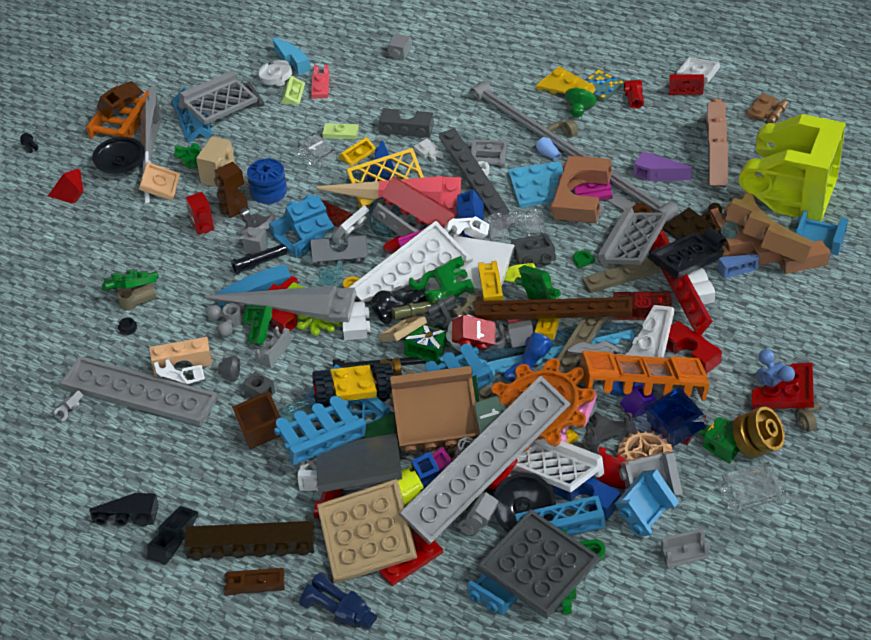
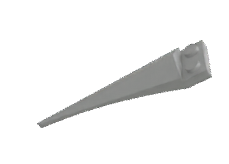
M336 285L205 295V298L210 301L269 306L275 310L304 315L328 322H349L357 292L355 288H336Z

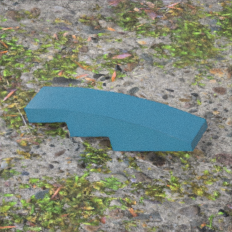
M285 264L247 276L215 294L268 291L273 284L281 286L284 281L291 277V274ZM217 301L222 309L225 305L230 304L229 302Z

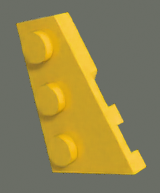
M560 66L536 85V89L548 90L552 94H565L571 88H582L592 93L596 91L594 85Z

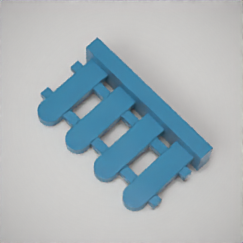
M463 344L460 348L461 354L456 357L451 352L445 353L443 355L444 363L438 366L434 361H429L425 364L426 372L459 368L461 367L459 363L465 360L468 366H471L472 376L477 375L478 389L495 381L490 366L486 362L481 363L477 356L479 350L477 347L472 348L470 344Z
M333 396L330 398V407L325 408L322 404L316 403L312 406V414L306 415L301 410L296 411L293 422L289 423L285 418L277 419L274 433L276 436L280 434L285 441L284 448L286 451L290 450L289 461L294 466L365 436L366 422L363 418L359 419L357 415L353 416L347 408L349 405L347 400L342 401L340 397ZM334 412L340 422L335 423L329 414ZM317 420L322 429L317 431L311 421ZM299 427L304 436L299 438L293 430L294 428Z

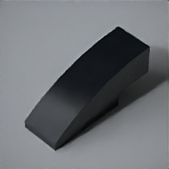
M179 506L158 527V535L147 544V559L166 565L185 539L186 526L194 525L198 517V511Z

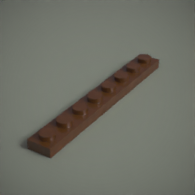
M632 297L477 301L476 318L484 320L632 316Z

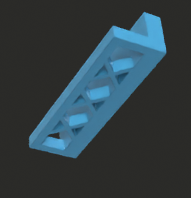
M184 87L174 97L172 103L186 140L192 142L199 134L206 138L210 137L212 131L209 124L204 125L187 108L183 114L184 109L179 107L180 93L188 90ZM200 104L192 105L195 107H201Z
M598 495L533 510L541 517H544L546 514L554 515L555 518L549 522L560 530H567L569 536L605 528V516ZM596 504L597 510L591 512L584 510L586 505ZM567 509L576 511L573 516L569 517L563 514ZM528 511L515 514L516 522L518 523Z

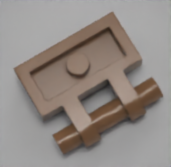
M761 93L748 110L747 117L759 121L767 118L768 123H774L779 120L780 114L787 109L788 101L783 99L777 103V98Z

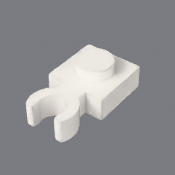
M428 139L414 146V150L424 158L429 156L433 163L437 162L436 157L443 159V153L438 151V146Z

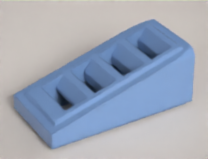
M758 254L718 258V270L725 279L758 270Z

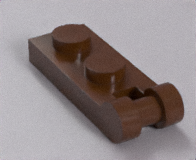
M284 568L226 572L224 574V582L226 583L224 595L231 596L241 593L285 590Z

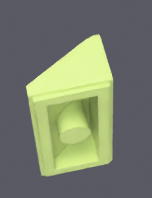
M290 76L285 84L280 104H300L305 82Z

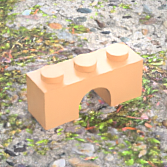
M207 337L150 347L151 362L155 375L157 374L154 363L158 362L160 368H165V360L167 359L173 367L179 361H189L193 366L202 365L203 367L212 365Z

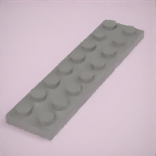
M81 356L76 359L60 382L62 389L73 392L79 390L84 395L200 427L218 400V394L215 392Z

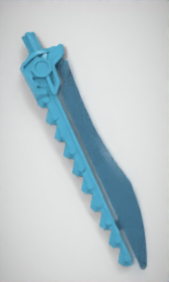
M604 323L591 344L606 341L617 345L620 342L619 340L632 341L635 338L633 331L638 329V323ZM577 326L557 331L555 339L551 340V350L544 357L540 358L536 365H540L544 360L557 359ZM526 345L479 352L477 356L481 363L486 362L490 366L493 376H495V373H505L513 364L522 363V354L526 349ZM443 357L440 358L441 364L444 363ZM465 360L459 363L461 367L468 366Z

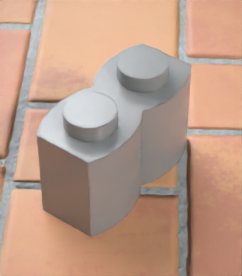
M487 492L481 493L476 501L469 505L458 524V528L466 535L474 536L478 534L479 530L489 522L499 501Z

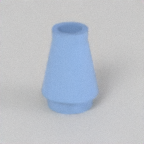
M542 137L537 142L536 148L539 153L553 161L561 157V153L550 138Z

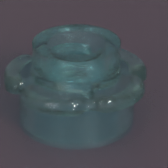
M734 222L724 223L721 228V234L728 239L735 238L739 234L738 225Z

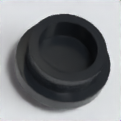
M130 317L123 318L119 322L118 330L123 335H130L137 330V323Z

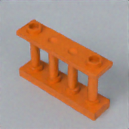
M145 91L142 97L131 102V104H136L133 109L124 107L118 112L129 115L126 119L116 117L108 119L98 110L86 127L89 139H93L96 133L132 138L141 124L140 113L146 102V96H149V91ZM104 122L122 125L118 130L101 127Z

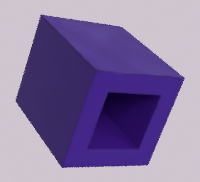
M643 384L632 387V392L626 394L619 403L625 413H632V418L645 414L656 400L652 393L648 396L644 395L642 390Z

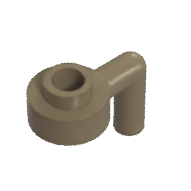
M570 119L565 122L558 121L546 127L551 132L561 128L569 138L576 136L578 133L577 123Z
M817 402L814 403V408H799L795 412L799 417L800 427L806 429L807 432L817 429V421L812 413L820 410Z

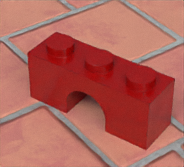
M679 321L671 325L666 346L668 350L675 355L681 350L693 351L691 358L700 359L706 374L721 363L722 350L717 346L711 344L703 336L696 334Z

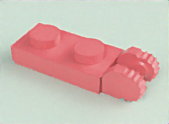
M328 64L324 65V73H319L318 65H314L311 90L312 99L328 98L330 77Z

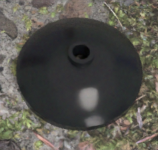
M116 137L98 145L93 152L92 159L95 167L100 171L109 174H122L135 169L143 161L145 152L143 145L138 140L130 137Z
M517 473L507 477L498 485L493 496L499 501L493 513L498 524L507 532L517 524L515 514L527 512L530 509L535 510L556 505L555 495L549 484L539 476L530 473ZM519 504H526L527 509L521 510ZM546 514L543 518L547 521H552L554 515Z

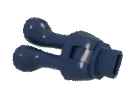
M323 572L314 576L312 585L308 584L299 602L300 606L307 609L313 606L314 603L334 614L335 620L350 626H363L366 629H370L377 619V615L371 612V608L367 606L366 602L356 592L350 591L349 594L343 592L329 581V577ZM321 592H325L331 595L335 599L339 600L340 603H336L335 601L331 600Z

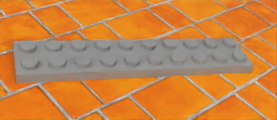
M540 376L400 512L399 516L430 545L569 407L570 403L548 381Z

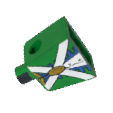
M422 325L405 338L404 355L417 357L427 362L434 361L438 365L447 345V332L444 331L441 325H435L434 327Z

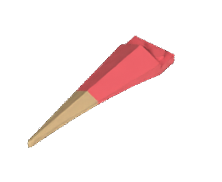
M437 176L401 179L458 214L457 195L461 194V177ZM390 180L317 186L316 189L383 201L384 198L381 195Z

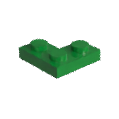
M246 305L242 324L251 326L247 340L248 343L264 344L267 337L268 324L272 318V307Z

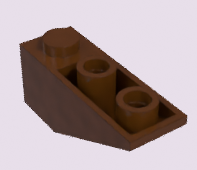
M133 81L113 87L100 96L97 109L110 119L144 92Z

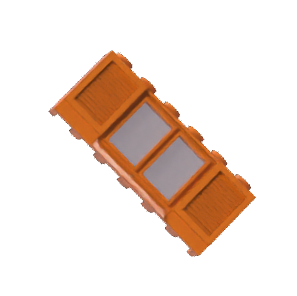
M582 350L579 367L585 371V376L582 380L585 388H592L593 380H604L603 390L605 393H610L613 381L624 382V393L630 394L633 382L644 383L642 390L644 395L648 396L652 392L654 383L663 384V395L669 397L672 393L673 385H683V397L689 398L692 388L695 386L701 401H706L709 381L699 358L612 354V352Z

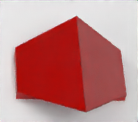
M77 168L64 173L48 197L68 203H76L83 194L81 170Z

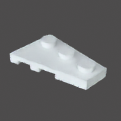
M654 305L642 325L641 332L638 337L634 338L631 349L625 355L664 358L675 309L668 306Z

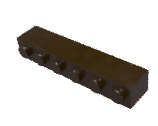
M313 521L186 526L184 548L187 559L191 558L193 560L210 557L222 559L223 557L243 558L244 556L307 555L308 553H314Z

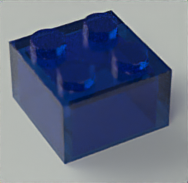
M680 387L646 406L647 421L658 434H662V438L666 439L667 443L671 444V447L705 428L704 413Z

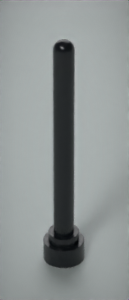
M417 357L400 358L401 366L426 363V361ZM333 359V367L337 364L341 368L370 365V368H373L374 364H381L380 360L344 362L340 359Z

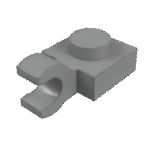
M79 390L70 393L57 408L52 410L51 415L59 412L61 418L58 422L65 421L68 417L67 411L69 409L72 411L79 406V400L84 395Z

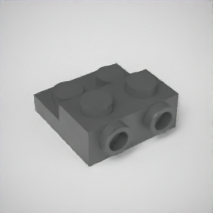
M547 234L511 240V244L514 245L516 261L519 265L528 263L548 264L556 260L555 246Z

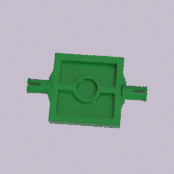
M526 265L518 268L521 278L517 277L515 284L525 289L529 300L556 299V297L561 295L559 289L552 287L551 277L547 271Z
M137 269L127 270L125 274L112 273L111 277L104 278L102 289L104 291L117 288L128 289L157 282L159 275L157 271L148 273V271L138 272Z

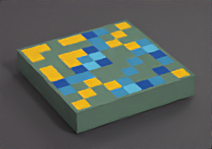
M597 69L585 79V81L595 86L596 91L593 94L602 102H605L624 87V81L600 69Z

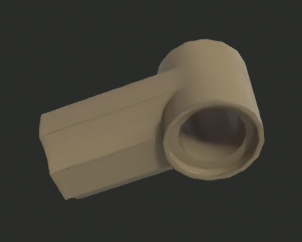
M152 283L135 289L122 288L117 293L120 308L124 311H130L138 304L157 298Z

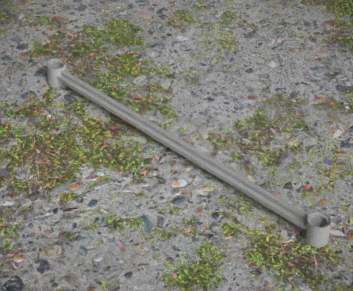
M482 81L469 90L471 98L477 99V102L482 99L488 101L539 136L550 138L556 147L568 155L590 157L494 95L487 81ZM612 171L610 182L654 210L655 213H667L668 219L665 224L679 214V209L675 203L669 201L663 205Z

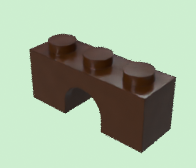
M234 162L214 170L216 177L214 182L218 188L217 197L220 200L221 205H219L221 213L223 215L227 214L229 218L241 214L239 212L240 209L244 207L248 209L247 198L238 189V187L244 185L242 170Z

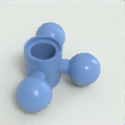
M763 349L760 351L758 359L760 363L767 365L768 369L760 368L757 370L755 375L757 381L765 383L768 387H774L781 381L790 382L795 377L794 369L790 366H785L781 362L774 364V353L769 349Z

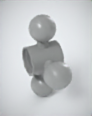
M230 303L223 307V311L219 306L213 305L209 307L207 315L211 320L224 318L225 322H221L218 326V333L221 336L227 337L232 334L234 327L241 324L240 311L245 309L246 305Z

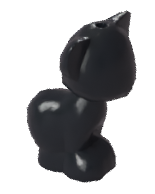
M414 289L407 292L403 299H400L390 291L381 290L372 297L371 307L380 321L388 325L393 319L392 308L406 306L411 302L413 304L426 302L425 291Z

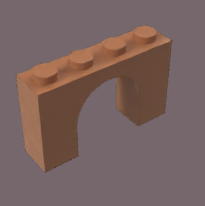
M568 156L567 162L563 164V174L559 176V187L555 189V199L551 201L550 211L553 212L555 220L597 223L601 211L599 197L579 196L573 194L571 190L583 183L609 184L612 175L611 159Z

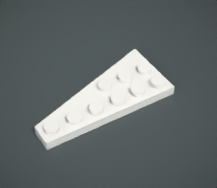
M435 221L349 288H355L357 292L356 298L360 302H367L381 290L393 292L409 286V279L411 277L415 282H420L424 273L434 270L456 257L461 256L464 264L473 262V258Z

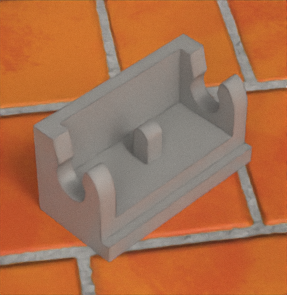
M275 327L273 338L261 353L259 349L255 352L256 363L272 368L291 344L290 331L287 328H284L281 334L279 328Z
M703 528L661 538V553L668 568L709 558V543L704 541L705 532Z

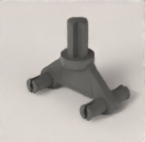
M453 294L443 300L440 298L436 300L437 303L427 307L430 313L428 315L432 321L441 316L444 317L446 320L442 325L444 330L448 329L450 322L454 319L450 317L448 312L457 308L455 304L456 299Z
M594 412L589 418L593 427L587 429V446L590 447V452L598 454L600 441L625 432L628 438L629 433L634 434L636 425L633 422L632 413L627 412L624 414V421L609 420L606 416H601L598 412Z

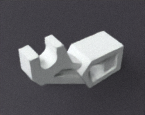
M476 216L462 219L453 218L445 224L444 229L447 233L452 229L454 231L453 237L455 238L464 231L466 235L482 240L488 234L489 224Z
M168 359L165 360V368H160L158 362L154 363L156 374L161 378L163 377L185 385L205 381L202 365L183 368L182 371H179L173 367ZM192 372L194 379L187 381L183 374Z

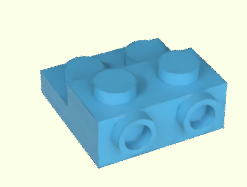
M310 194L305 196L303 201L298 203L291 201L287 204L284 215L299 240L304 239L321 228L324 229V234L334 230V226L326 214V207L318 195L313 196Z

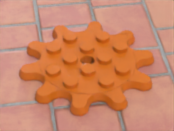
M555 358L549 359L540 371H532L527 364H521L515 370L517 378L514 382L509 384L497 382L492 385L491 391L508 408L535 380L542 376L570 403L569 407L537 438L538 440L546 439L547 443L551 446H558L561 442L560 431L567 426L580 428L585 425L586 416L579 412L578 408L585 403L592 402L595 398V391L592 388L580 389L577 387L585 376V371L581 367L574 368L568 373L559 372L560 362Z

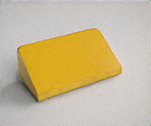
M365 137L343 151L338 158L352 167L374 153L376 148L368 137Z

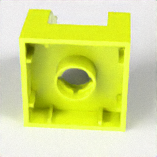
M801 114L778 123L764 124L759 128L756 135V152L764 158L750 159L745 163L738 178L740 186L746 192L755 195L775 213L798 218L799 216L802 217L805 210L808 211V219L822 222L839 174L846 123ZM771 142L774 146H769L768 143ZM756 172L761 173L762 176L756 175Z

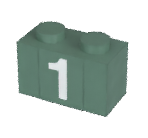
M498 396L474 403L480 434L507 409L505 403H501Z

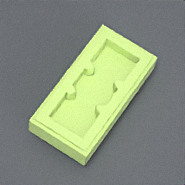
M325 123L322 134L323 138L357 139L359 124Z

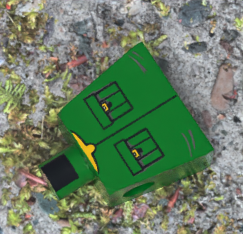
M718 417L711 426L700 422L696 433L704 436L703 448L730 464L740 450L733 435L734 421Z

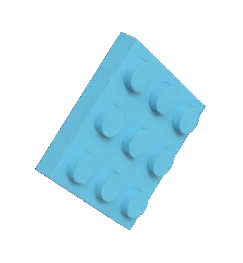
M560 161L508 169L519 208L548 204L554 201L555 189L559 187V176L563 174Z

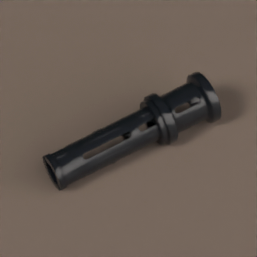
M282 243L253 255L248 253L240 259L236 260L234 258L231 260V265L236 275H238L241 271L249 268L251 270L255 269L256 265L286 255L287 250Z

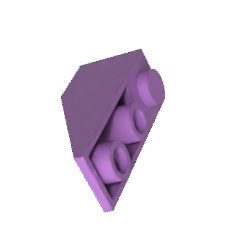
M643 151L634 163V176L648 181L691 180L692 166Z

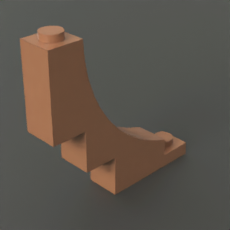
M718 208L711 209L710 223L715 225V230L718 229L719 233L726 237L725 245L730 256L758 254L759 265L779 262L785 274L828 265V259L831 254L829 248L825 246L822 240L812 243L805 262L801 263L762 248L763 241L744 234V226L725 220L724 215H721Z

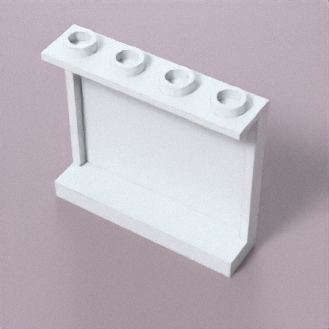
M450 235L473 258V262L460 267V269L466 270L468 277L465 279L458 277L456 280L464 281L471 279L474 286V293L472 295L474 296L478 291L482 293L478 263L484 262V264L491 263V261H497L502 287L511 258L515 257L514 245L460 236L455 238L453 235ZM429 278L425 286L426 291L440 290L436 280ZM464 292L458 297L467 298L470 293Z

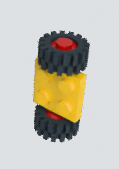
M391 363L374 364L373 375L370 365L331 369V373L330 370L313 371L312 383L315 402L323 406H330V398L333 397V391L335 396L340 397L342 401L376 397L380 400L389 399L392 392L390 377L393 376Z

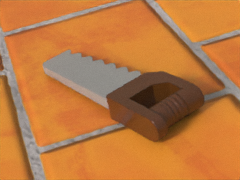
M613 192V199L606 200L621 211H624L625 208H632L634 213H654L648 206L642 203L635 204V202L622 198V196L614 195Z

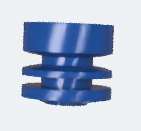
M266 158L257 160L249 166L247 177L250 184V195L253 200L262 204H273L285 197L287 194V184L284 166L281 162Z

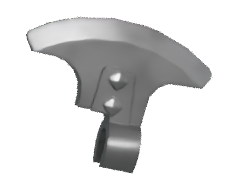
M244 207L239 210L241 213L239 216L247 223V226L240 230V234L245 235L248 227L264 229L275 220L276 216L271 214L263 217L258 213L251 215L249 210Z

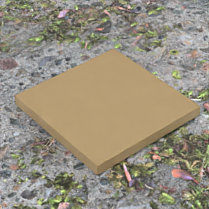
M397 479L317 504L333 581L335 583L347 581L417 558L410 526L399 516L405 505Z

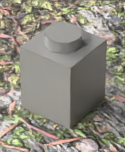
M395 33L388 44L389 57L404 60L411 50V36Z
M248 227L243 237L245 254L253 255L266 250L268 239L265 229Z
M531 319L508 324L509 330L505 331L507 342L512 343V348L524 346L527 337L534 333Z

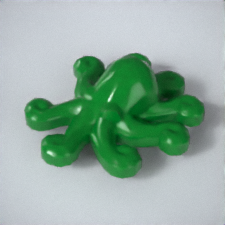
M191 143L189 148L176 145L173 156L177 159L182 158L181 162L188 169L198 168L196 158L202 150H199L200 146L197 143Z

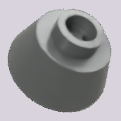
M237 356L224 358L222 362H219L218 373L222 375V378L231 382L238 380L240 359Z

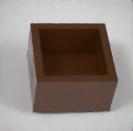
M269 391L232 406L249 449L281 436L280 434L276 436L274 433L276 420L281 417Z

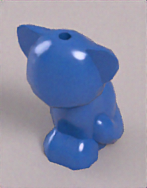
M536 332L527 337L525 341L526 349L522 354V363L513 364L511 368L505 371L504 378L514 382L517 378L515 370L521 364H527L533 371L532 367L536 365L537 361L551 350V339Z

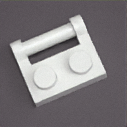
M365 205L340 225L332 237L334 243L341 245L348 235L364 225L367 219L366 215L369 212Z

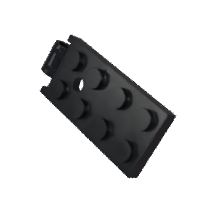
M709 227L702 237L694 232L651 251L648 259L654 262L656 266L668 272L670 276L677 279L721 258L724 252L720 248L724 245L726 237Z

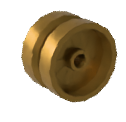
M766 406L752 410V412L738 415L734 419V439L738 448L745 456L757 458L766 453L779 450L783 446L785 440L783 425L778 415L771 408Z

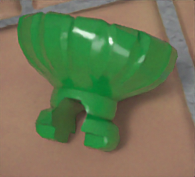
M571 88L565 93V100L572 106L570 114L575 118L582 117L584 109L594 107L597 101L596 96L592 92L582 88Z

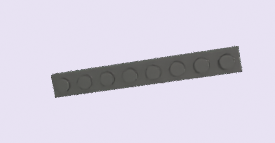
M453 128L439 133V139L471 188L474 189L484 202V208L499 230L503 231L517 226V221L456 129Z

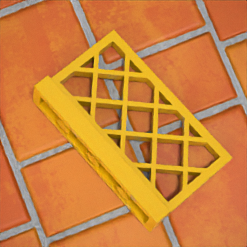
M413 148L346 169L350 183H363L365 175L374 178L375 181H387L379 177L382 169L392 173L389 180L394 175L402 179H410L407 177L410 169L417 172L419 178H424ZM410 154L412 158L410 165L401 161L403 155ZM392 160L397 163L394 171L384 166L386 161ZM399 164L408 168L405 176L396 172ZM375 165L381 168L377 176L368 172L370 166ZM358 170L364 173L361 181L355 179L352 172ZM356 197L359 209L364 205L370 208L378 203H385L383 201Z

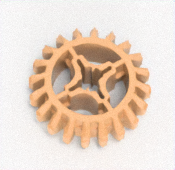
M637 430L635 435L629 433L628 438H623L618 446L617 455L629 461L661 452L673 451L668 439H663L662 434L656 436L654 431L647 433L645 430L644 433H640Z

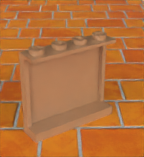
M471 366L390 377L400 452L411 454L421 449L433 451L437 447L443 446L454 448L457 447L460 439L470 437L475 440L480 435L474 404L476 401Z

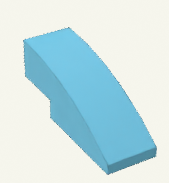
M276 37L272 38L274 51L281 60H285L290 66H293L298 75L311 71L310 61L305 53L289 42Z

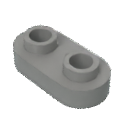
M488 320L495 322V345L490 348L501 350L507 345L502 321Z

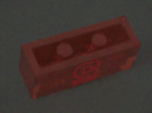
M613 292V297H632V316L613 317V320H646L654 305L672 307L671 292Z

